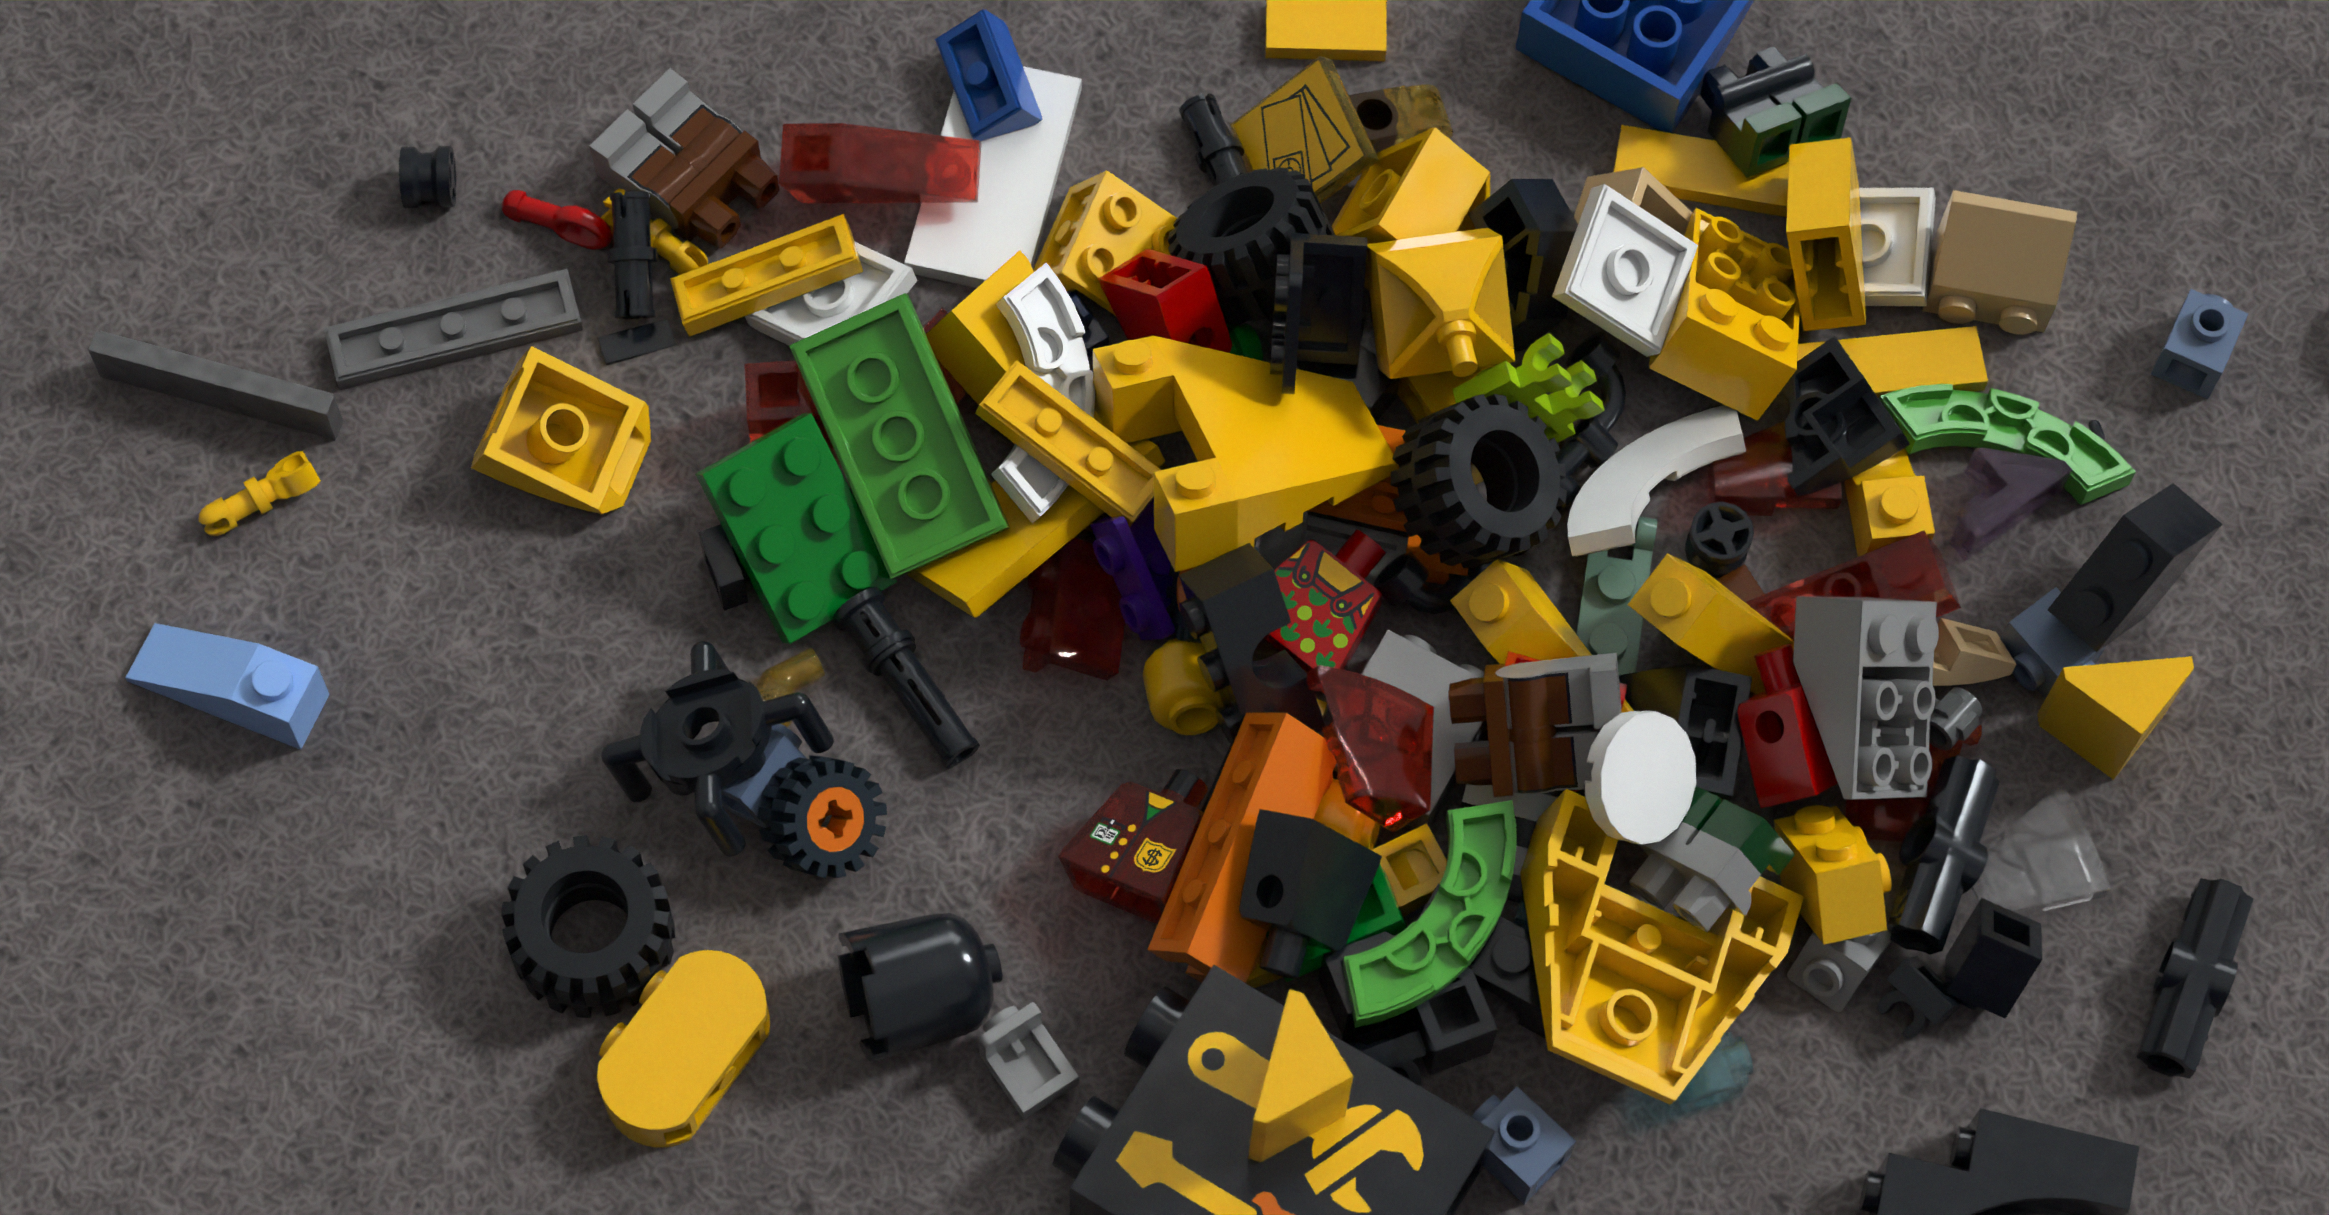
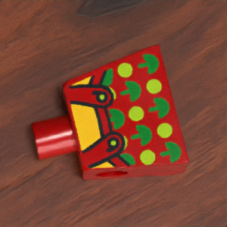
M1357 529L1335 556L1313 539L1307 541L1274 570L1291 623L1269 633L1263 640L1278 652L1285 649L1311 678L1331 692L1341 679L1382 604V593L1365 579L1386 552L1368 535Z

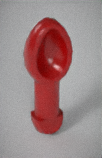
M521 190L510 191L503 198L501 207L506 217L519 223L521 220L550 228L567 242L587 249H603L608 247L613 239L610 225L586 208L577 205L557 206L529 197L526 192Z

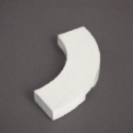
M1046 262L1005 295L996 306L1008 321L1017 338L1025 366L1094 418L1095 388L1093 384V371L1089 367L1087 351L1082 337L1085 334L1084 326L1066 289ZM1016 444L1002 464L991 474L1031 523L1041 517L1057 501L1069 485Z
M1722 405L1683 417L1645 434L1604 462L1584 483L1570 509L1567 528L1572 556H1581L1633 545L1635 543L1636 524L1642 511L1650 502L1649 492L1664 478L1676 481L1700 467L1746 452L1737 411Z

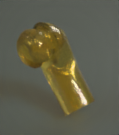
M809 648L766 669L760 675L756 687L766 701L792 694L793 691L825 676V672L815 651ZM792 721L782 723V725L788 727Z

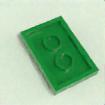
M803 413L695 474L782 643L791 644L831 621L841 605L859 592L873 587L880 588L883 591L897 582L896 579L890 578L864 516L812 413Z

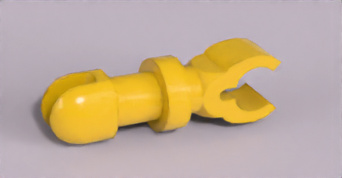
M617 189L615 192H621L622 195H625L626 190ZM609 196L603 203L605 207L610 209L601 218L610 225L613 231L612 201H610ZM650 218L651 247L657 248V253L670 262L669 267L673 271L681 275L708 265L707 256L699 247L689 240L683 242L671 234V226L661 218L655 221Z
M303 450L294 452L276 463L268 471L265 478L257 481L253 476L243 482L246 487L245 489L225 500L220 497L207 504L198 514L199 523L206 525L204 531L210 536L225 534L238 527L237 522L257 510L263 515L273 509L270 504L273 501L304 494L317 486L321 480Z

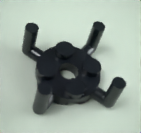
M700 641L694 644L690 652L691 675L677 681L665 691L669 699L660 707L657 713L650 708L643 720L640 735L607 744L602 750L601 758L632 802L644 801L652 791L651 784L636 764L642 761L648 762L657 777L666 784L673 794L683 796L695 793V813L721 852L725 856L732 857L743 851L746 841L722 806L721 787L730 784L736 779L751 778L762 769L766 760L764 750L769 742L772 726L793 721L814 753H823L829 750L834 743V737L806 694L796 692L765 701L757 687L750 681L748 683L738 679L736 674L728 669L710 642ZM710 722H719L717 728L709 736L702 739H694L700 733L703 725Z

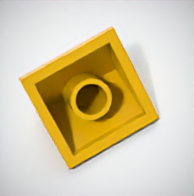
M2192 656L2063 667L2037 713L2039 726L2114 780L2164 717L2194 670Z
M1291 989L1288 992L1253 1119L1248 1159L1262 1162L1341 1119L1346 1114L1353 1074L1302 992Z

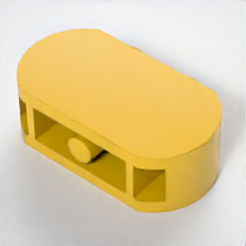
M702 950L688 953L679 957L668 973L663 970L658 971L645 986L639 999L642 1007L629 1024L626 1025L623 1022L617 1024L601 1045L599 1056L602 1059L598 1063L597 1079L605 1108L615 1127L634 1142L650 1147H672L691 1140L770 1035V1014L762 982L747 963L734 955L722 951Z

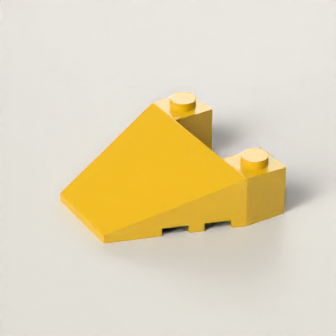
M1154 335L1093 349L1094 408L1103 426L1125 443L1183 431L1198 462L1154 472V530L1175 572L1198 567L1247 543L1254 547V539L1277 526L1286 532L1303 523V513L1326 500L1335 506L1391 476L1390 472L1398 469V464L1393 460V452L1352 381L1296 369L1295 394H1282V375L1270 374V362Z
M1565 789L1538 817L1520 871L1547 1049L1561 1057L1671 1105L1720 1043L1721 1037L1737 1016L1745 1010L1755 997L1754 994L1769 974L1777 968L1787 955L1804 896L1759 876L1749 889L1752 902L1746 916L1727 907L1710 930L1705 932L1688 921L1604 884L1618 839L1607 836L1593 820L1584 796Z

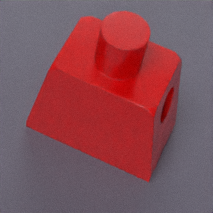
M1146 249L1098 278L1128 340L1154 335L1230 353L1233 345L1206 265Z
M1791 644L1781 645L1754 655L1765 691L1739 703L1737 710L1760 808L1815 796L1838 783L1793 663L1794 651Z

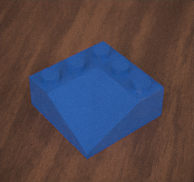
M1530 0L1522 11L1515 49L1659 131L1673 133L1701 93L1704 75L1708 70L1716 67L1754 0Z

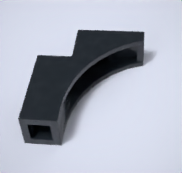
M1980 1108L1968 1125V1128L1959 1126L1954 1137L1950 1155V1166L1960 1169L1888 1153L1879 1167L1878 1173L1867 1171L1862 1187L1859 1210L1870 1212V1215H2126L2130 1209L2140 1146Z

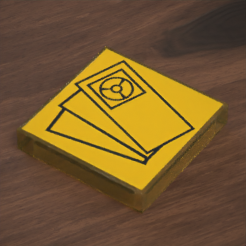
M1322 56L1316 58L1230 124L1235 136L1240 139L1244 148L1243 154L1251 171L1264 168L1271 170L1277 167L1288 168L1289 172L1296 170L1302 173L1305 179L1309 180L1320 204L1379 161L1333 61Z

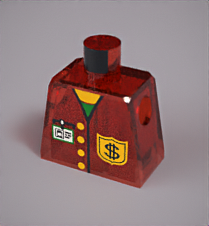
M1176 769L1161 793L1134 782L1121 784L1069 841L1058 856L1074 889L1158 924L1204 815L1197 807L1208 792L1206 784L1199 777L1184 769Z

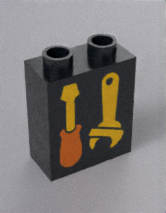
M1213 965L1191 1001L1166 986L1155 995L1134 1028L1124 1052L1126 1057L1146 1068L1144 1074L1120 1111L1096 1096L1088 1100L1061 1141L1053 1160V1166L1075 1179L1070 1187V1215H1455L1484 1167L1495 1131L1327 1032L1353 1074L1345 1116L1262 1162L1248 1159L1253 1119L1285 1006Z

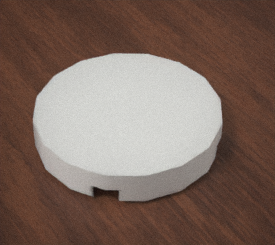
M1647 710L1620 713L1602 727L1590 747L1587 763H1593V768L1591 772L1592 781L1585 780V798L1593 820L1607 836L1640 845L1662 841L1679 827L1690 809L1696 786V760L1687 733L1674 718L1656 711Z

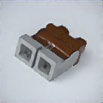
M671 68L633 103L635 115L627 109L589 145L596 175L616 190L649 192L651 196L649 200L650 215L655 219L661 218L675 230V233L685 241L689 240L691 242L698 236L722 249L737 234L741 226L739 214L729 208L728 205L740 195L757 209L764 208L778 194L780 189L777 174L761 159L758 140L745 130L742 132L731 120L716 113L689 91L688 82Z
M1617 653L1524 662L1505 666V664L1486 665L1484 677L1451 683L1448 691L1451 723L1487 721L1488 741L1455 743L1456 782L1458 784L1480 786L1492 785L1493 797L1513 796L1514 793L1540 794L1555 790L1585 789V780L1592 781L1593 763H1587L1590 747L1602 727L1622 713Z

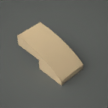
M1940 618L1938 622L1939 638L1934 649L1932 686L1973 684L1991 681L2012 674L2017 664L1996 631Z

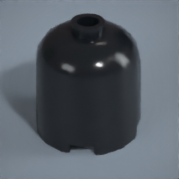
M952 913L930 914L839 933L838 937L842 946H846L850 951L849 953L838 955L842 988L850 1018L860 1015L864 1016L870 1038L860 1040L859 1044L868 1061L874 1062L967 1035L979 1029L987 1020L993 1003V984L1002 982L1003 979L1001 962L994 944L983 945L978 932L965 918Z

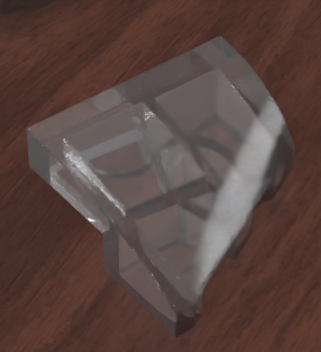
M2064 787L2052 789L2044 798L1986 846L1988 859L1985 869L1976 884L1964 893L1970 914H1972L1980 899L1983 898L2034 920L2039 919L2043 911L2103 898L2107 895L2111 887L2090 834Z

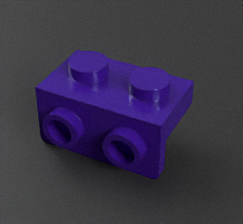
M1154 498L1131 527H1129L1123 516L1111 517L1108 515L1090 524L1096 538L1093 542L1095 556L1103 570L1114 578L1122 596L1119 601L1120 611L1129 628L1133 632L1138 633L1141 640L1164 639L1174 634L1173 618L1169 617L1166 610L1171 603V598H1166L1167 586H1172L1173 577L1169 576L1171 563L1154 530Z

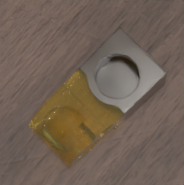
M1424 84L1409 87L1403 85L1337 98L1364 155L1342 171L1343 175L1365 169L1373 154L1436 127L1449 139L1453 136V129L1439 89L1433 85Z

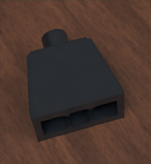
M1260 809L1239 907L1241 918L1270 932L1259 968L1282 977L1298 979L1308 946L1336 952L1344 948L1375 877L1382 856L1314 819Z

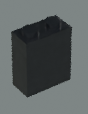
M2172 483L2121 517L2047 610L2093 650L2098 652L2149 615L2223 524Z

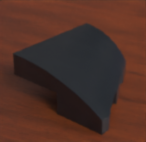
M1835 336L1797 361V370L1783 387V394L1789 402L1790 410L1785 419V433L1792 449L1793 469L1792 473H1788V482L1798 497L1850 479L1910 445L1904 433Z

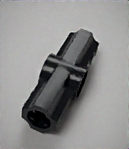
M1958 755L1944 759L1925 815L1918 818L1912 824L1901 843L1899 859L1907 866L1887 924V930L1891 934L1890 940L1907 950L1921 951L1929 955L1943 951L1962 894L1969 891L1976 884L1985 869L1988 850L1980 843V839L2000 781L1996 778L1997 770L1981 760L1967 759Z
M2200 878L2191 893V899L2184 913L2178 937L2174 938L2170 943L2161 963L2159 972L2163 976L2157 975L2153 993L2157 994V998L2136 1056L2151 1070L2169 1077L2178 1076L2190 1079L2200 1063L2202 1050L2205 1042L2208 1040V1033L2213 1018L2217 1017L2221 1012L2237 973L2238 962L2233 961L2254 900L2237 884L2223 879L2208 880Z

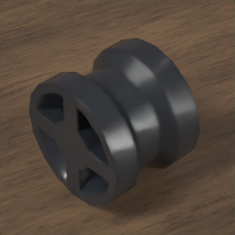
M438 146L434 152L425 153L419 152L415 147H401L399 183L404 208H418L423 202L434 201L441 207H455L456 162L452 146Z
M1726 502L1710 503L1702 507L1693 517L1685 544L1686 558L1689 563L1706 571L1713 578H1720L1741 567L1746 561L1754 536L1751 519L1744 510ZM1713 542L1714 544L1721 546L1723 552H1720V550L1715 549L1712 546H1707L1706 543Z

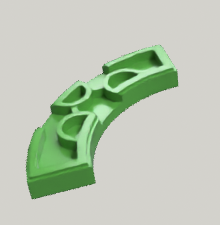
M1934 384L1899 389L1879 396V400L1909 441L1910 445L1905 447L1909 454L1925 449L1947 446L1974 447L1999 452L2021 460L2042 471L2067 490L2080 505L2128 486L2136 473L2117 451L2079 422L2075 421L2074 425L2071 426L2059 418L2039 410V402L2014 393L1990 388L1988 394L1953 390L1952 384Z
M1512 800L1448 810L1446 815L1448 831L1447 865L1439 889L1429 907L1416 922H1413L1391 940L1362 953L1343 957L1342 967L1355 1028L1384 1021L1426 1002L1451 984L1483 949L1495 929L1505 906L1514 873L1517 845L1516 820Z

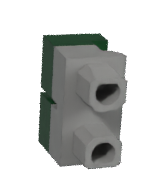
M1695 786L1690 809L1679 827L1662 841L1643 845L1638 844L1648 855V858L1629 882L1648 903L1662 910L1666 908L1683 885L1686 886L1672 906L1690 924L1708 932L1727 907L1746 916L1752 902L1749 892L1751 886L1765 869L1779 875L1795 854L1765 818L1725 799L1722 800L1720 797Z

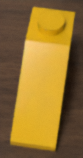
M1499 559L1495 560L1450 600L1483 646L1500 664H1505L1508 651L1542 661L1592 655L1530 572L1525 568ZM1624 699L1622 713L1634 711L1626 699Z

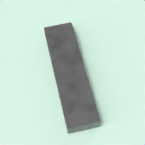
M567 269L324 327L339 390L583 330Z
M96 331L88 349L100 377L332 440L337 439L343 424V419L333 393L104 331Z

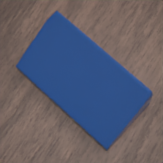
M982 9L935 39L973 140L977 142L1033 126L1043 120L1009 29L1003 20Z

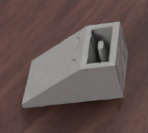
M1796 596L1793 663L1844 799L1927 797V780L1932 770V758L1929 752L1930 721L1935 707V691L1932 686L1934 649L1939 638V629L1936 622L1937 602L1861 597Z

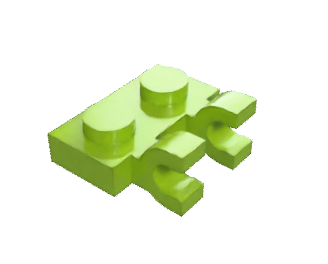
M1550 333L1530 345L1524 354L1521 366L1515 368L1505 360L1494 367L1482 370L1476 377L1453 389L1456 403L1482 394L1485 398L1493 394L1506 396L1508 404L1519 401L1528 407L1529 418L1540 417L1547 426L1544 430L1548 440L1555 438L1557 443L1575 434L1574 421L1588 419L1605 411L1602 400L1590 390L1579 395L1583 388L1597 381L1594 370L1582 360L1566 370L1558 363L1547 368L1550 362L1565 354L1562 343Z

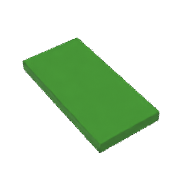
M908 294L899 295L789 345L891 579L895 580L1010 528Z

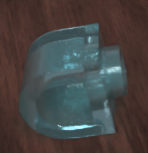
M1730 1031L1721 1037L1720 1043L1677 1098L1682 1111L1691 1112L1741 1097L1749 1082L1748 1075L1753 1074L1750 1052L1741 1036L1733 1038Z

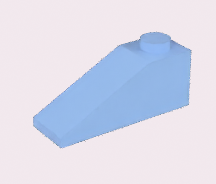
M154 623L125 677L127 682L300 750L330 695L318 666L259 643Z

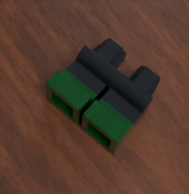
M1773 46L1757 52L1749 60L1745 77L1739 78L1726 65L1708 70L1704 75L1700 96L1712 110L1708 132L1747 178L1789 162V146L1791 144L1841 139L1851 97L1837 83L1823 87L1814 78V66L1807 54L1787 60Z

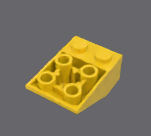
M1695 208L1691 214L1684 236L1696 243L1698 248L1660 354L1650 356L1649 369L1758 421L1797 370L1800 309L1790 252L1780 244L1767 243L1742 231L1734 222L1727 218L1714 217Z

